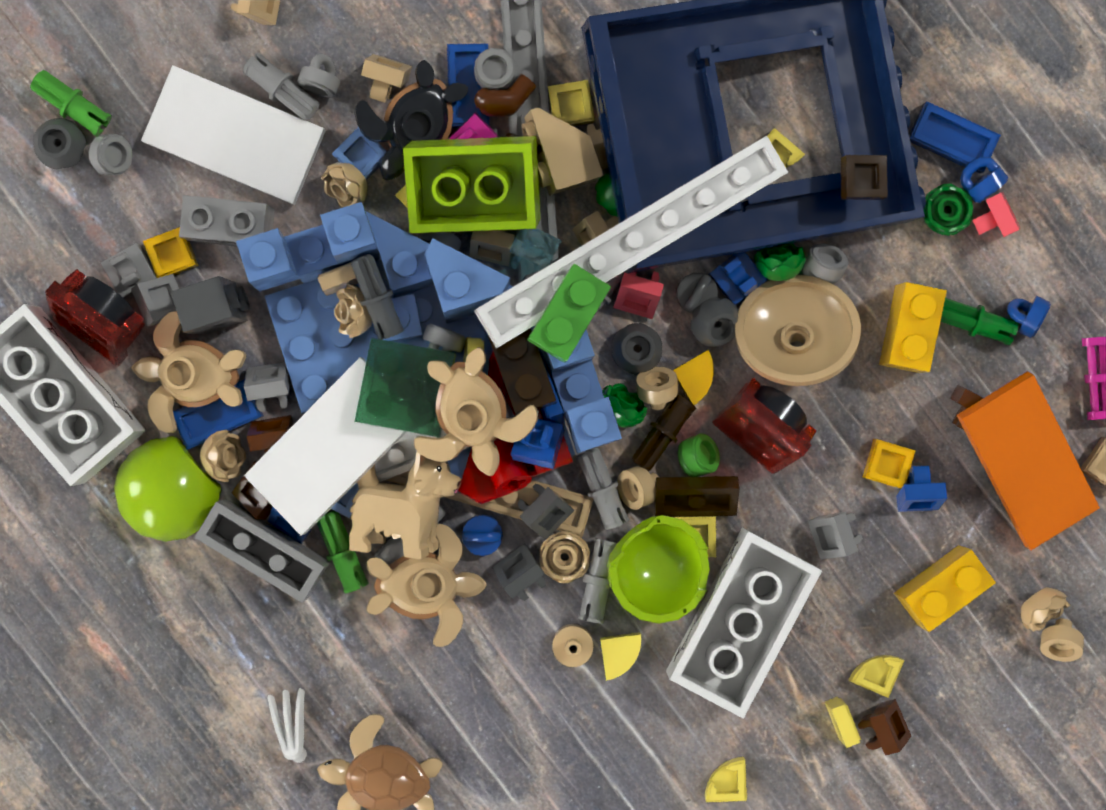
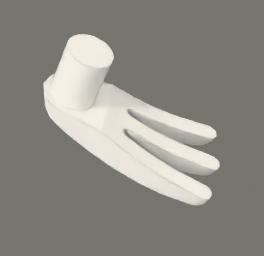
M299 688L297 692L294 727L290 694L288 690H283L285 729H283L275 698L272 695H268L267 699L272 721L284 757L296 763L304 761L307 756V752L303 748L305 691Z

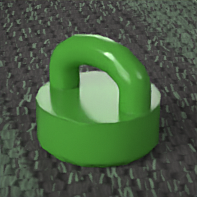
M700 433L683 440L678 446V460L683 471L688 476L700 477L717 470L720 463L719 449L710 436Z

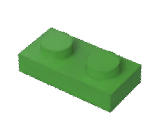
M575 263L572 264L527 340L563 363L567 362L611 286Z

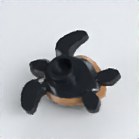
M426 60L419 62L416 66L415 75L417 82L404 88L393 97L385 112L384 120L380 119L364 100L359 101L355 106L354 115L356 123L364 137L373 142H387L390 146L380 164L381 175L386 181L399 177L405 171L403 148L411 141L448 139L453 123L452 103L462 100L468 92V86L465 84L452 83L446 87L441 80L434 79V70Z

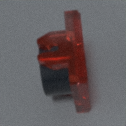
M78 269L67 276L61 284L54 281L45 291L53 321L115 366L121 365L128 356L127 348L140 334L145 323H143L144 318L135 312L120 294L102 281L92 276L86 277Z
M755 378L747 382L728 406L720 411L712 421L715 427L772 474L779 472L803 457L812 446L809 442L817 431L810 424L807 425L806 414L791 397L776 388L761 385Z

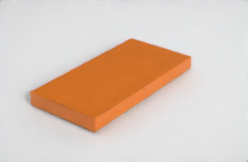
M1025 372L957 414L1024 546L1030 551L1100 509L1032 373Z

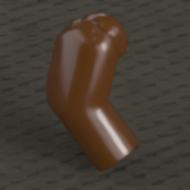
M520 74L508 90L480 89L475 95L474 103L481 113L489 117L512 116L520 109L537 86L528 77Z

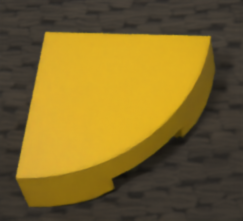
M709 350L673 370L677 375L680 386L693 405L703 399L713 381L714 365Z

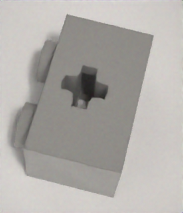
M183 195L179 237L190 242L237 246L236 241L273 230L275 209L267 203Z

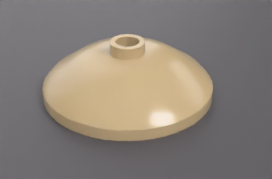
M797 275L792 279L784 281L770 280L760 285L743 301L738 311V321L735 323L737 347L745 362L762 377L788 386L814 385L839 374L854 358L861 337L860 317L852 300L834 284L807 275ZM798 341L803 343V346L795 347L791 343Z

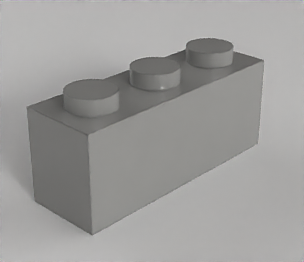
M227 499L217 501L194 537L302 603L311 596L331 563L261 519H255L251 513Z

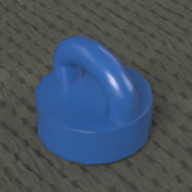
M979 157L971 161L963 169L960 177L963 188L972 197L974 203H980L1008 181L1006 173L990 157ZM982 167H987L989 172L973 183L971 181L972 174Z
M1036 296L1032 303L1024 299H1013L1007 306V313L1014 321L1020 323L1017 332L1031 338L1039 330L1051 304L1050 301ZM1018 309L1026 311V314L1019 312Z
M484 514L476 515L469 519L462 532L463 544L467 550L479 556L490 555L495 552L501 545L503 537L502 527L499 522L492 516Z

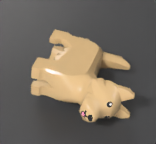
M416 452L415 462L408 474L406 486L379 483L374 465L357 482L359 490L354 496L353 504L350 508L353 526L349 532V550L368 553L371 551V544H384L386 537L392 536L393 539L401 538L404 557L423 559L429 556V552L433 553L439 549L436 529L440 498L456 494L461 484L460 477L448 470L447 462L428 459Z

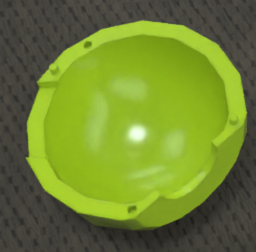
M168 436L151 439L130 452L118 468L114 491L118 511L134 530L142 536L166 542L186 539L199 531L214 504L219 501L221 485L210 477L194 460L178 437Z
M664 515L650 517L632 528L610 553L607 563L609 586L621 606L639 620L658 624L679 620L695 609L707 592L706 585L710 571L707 549L709 548L700 533L684 520Z

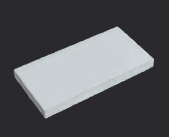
M172 65L141 141L295 205L326 130L323 127Z
M359 357L244 476L301 536L305 535L421 416L364 358Z

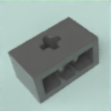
M221 276L170 292L183 332L203 336L248 321L245 311L250 309V304L243 286L237 287L236 282Z

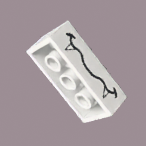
M23 304L0 324V405L70 486L85 484L147 431L41 307Z
M742 527L666 669L669 680L744 719L822 570Z

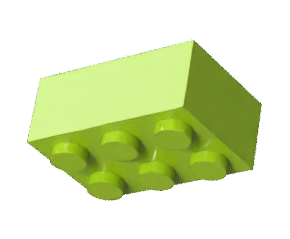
M536 136L411 141L403 148L410 233L537 228L541 216Z

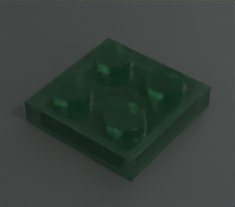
M371 338L354 422L440 438L442 428L437 420L435 410L437 393L441 382L430 376L427 365L430 361H445L451 367L455 363L456 354Z

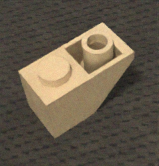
M540 108L531 109L524 117L525 123L521 125L523 136H536L539 185L541 188H547L549 196L596 182L603 176L590 135Z

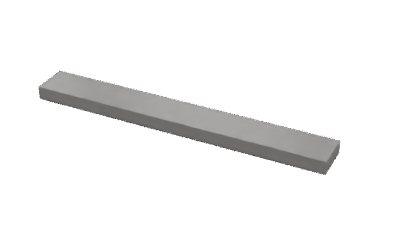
M501 0L504 51L511 55L516 67L514 80L511 85L520 74H523L537 86L514 115L508 116L509 133H514L519 137L523 136L521 125L525 123L524 117L531 109L540 108L549 113L542 0ZM540 185L541 219L537 228L516 230L519 283L523 281L526 275L544 269L552 261L559 259L555 195L549 196L547 188H541Z

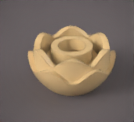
M339 162L327 166V170L321 176V179L325 181V193L329 197L337 199L340 208L359 202L364 204L367 197L368 184L363 174L349 163Z
M346 285L347 288L340 289L336 293L339 302L335 306L334 316L340 322L339 333L349 335V338H354L365 333L370 328L372 319L366 305L362 306L360 301L364 300L361 289L355 285Z
M228 430L217 431L210 435L200 451L201 465L206 473L213 479L221 482H229V479L238 477L241 474L240 469L246 459V453L241 447L240 437L229 433Z
M568 531L557 532L549 536L540 548V566L544 573L556 582L570 583L582 577L589 568L590 549L587 543L575 533ZM567 553L569 558L562 560L561 554Z
M1048 587L1032 595L1021 606V619L1025 628L1031 629L1033 632L1036 630L1040 631L1044 629L1049 620L1061 617L1064 607L1068 608L1070 606L1066 600L1067 596L1057 589Z

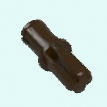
M677 394L668 403L656 422L651 421L649 424L652 429L632 456L633 462L637 466L650 471L670 442L676 443L678 441L676 436L697 408L690 401Z

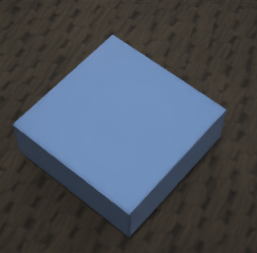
M358 127L332 155L340 163H349L355 166L367 180L380 167L386 150L378 142L370 141L364 137Z

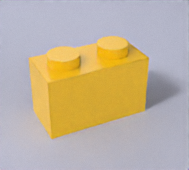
M909 282L895 285L879 365L916 373L930 372L947 290Z
M958 545L894 592V594L915 623L927 632H931L996 584V582L972 549Z

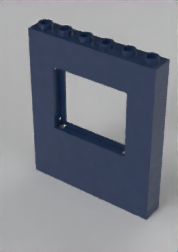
M692 0L594 15L587 18L581 29L619 223L733 156L715 63L820 47L841 157L845 155H887L888 198L883 200H841V172L767 185L743 199L746 201L738 202L628 269V273L909 223L925 217L923 210L926 205V198L922 187L918 185L916 175L918 156L915 148L911 146L908 133L910 114L902 102L900 91L902 87V73L899 66L895 65L892 50L895 37L892 27L887 24L885 13L887 0ZM707 58L709 66H705V60Z

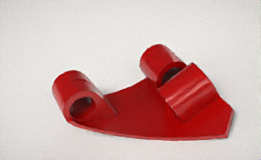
M492 351L489 359L488 376L501 388L515 415L496 357ZM540 409L537 410L538 419L544 420ZM563 436L554 469L513 460L511 451L514 443L496 438L494 444L497 446L500 462L493 476L486 475L477 468L472 458L471 447L458 492L479 504H483L526 487L531 482L532 477L573 463L565 437Z

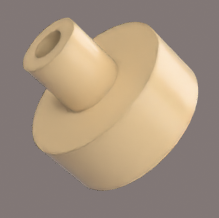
M655 367L647 372L639 373L636 378L639 399L651 404V408L654 410L666 408L667 402L672 401L678 394L677 375L669 368Z
M640 466L622 471L617 478V489L624 504L633 510H638L652 504L656 498L655 480L658 477L657 474L649 473Z
M1065 618L1057 619L1054 626L1047 627L1042 631L1040 650L1046 657L1062 662L1075 661L1082 657L1084 636L1080 631L1072 628L1070 620Z
M568 624L561 627L554 635L552 643L553 653L561 664L568 667H578L590 659L593 653V640L587 629L577 624ZM575 645L576 649H570L569 647Z

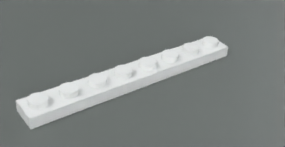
M765 136L475 309L474 312L495 347L498 348L537 324L572 264L575 263L606 283L787 174L788 171L769 138Z

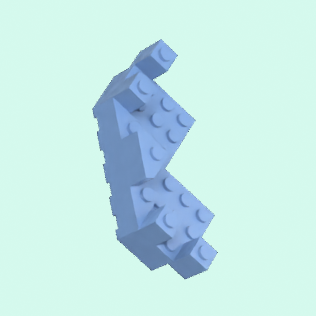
M362 202L321 214L320 217L323 225L284 236L276 228L236 241L248 281L259 292L298 279L303 282V284L264 296L302 414H305L359 357L364 358L385 380L386 378L382 374V367L389 363L402 376H405L408 381L421 377L432 414L436 413L437 393L429 391L426 387L429 376L427 369L429 363L427 357L429 341L422 339L423 336L382 344L381 340H378L373 322L365 333L354 338H349V335L341 334L338 331L340 322L334 316V309L339 299L336 293L326 296L317 277L366 254L374 257L386 290L392 289L393 291L391 298L415 295L423 334L426 326L431 323L464 335L465 338H482L486 354L483 372L488 375L489 359L493 349L488 334L474 310L512 288L510 277L432 238L430 244L367 212ZM585 330L565 363L538 347L545 370L551 378L564 412L577 454L622 439L609 397L604 398L592 362L595 354L587 330ZM442 346L439 347L438 355L441 353ZM464 347L461 353L452 351L450 358L446 362L449 367L456 362H463ZM564 421V437L571 456H574L575 452ZM471 447L462 450L457 457L448 461L451 473L459 476L460 479H462Z

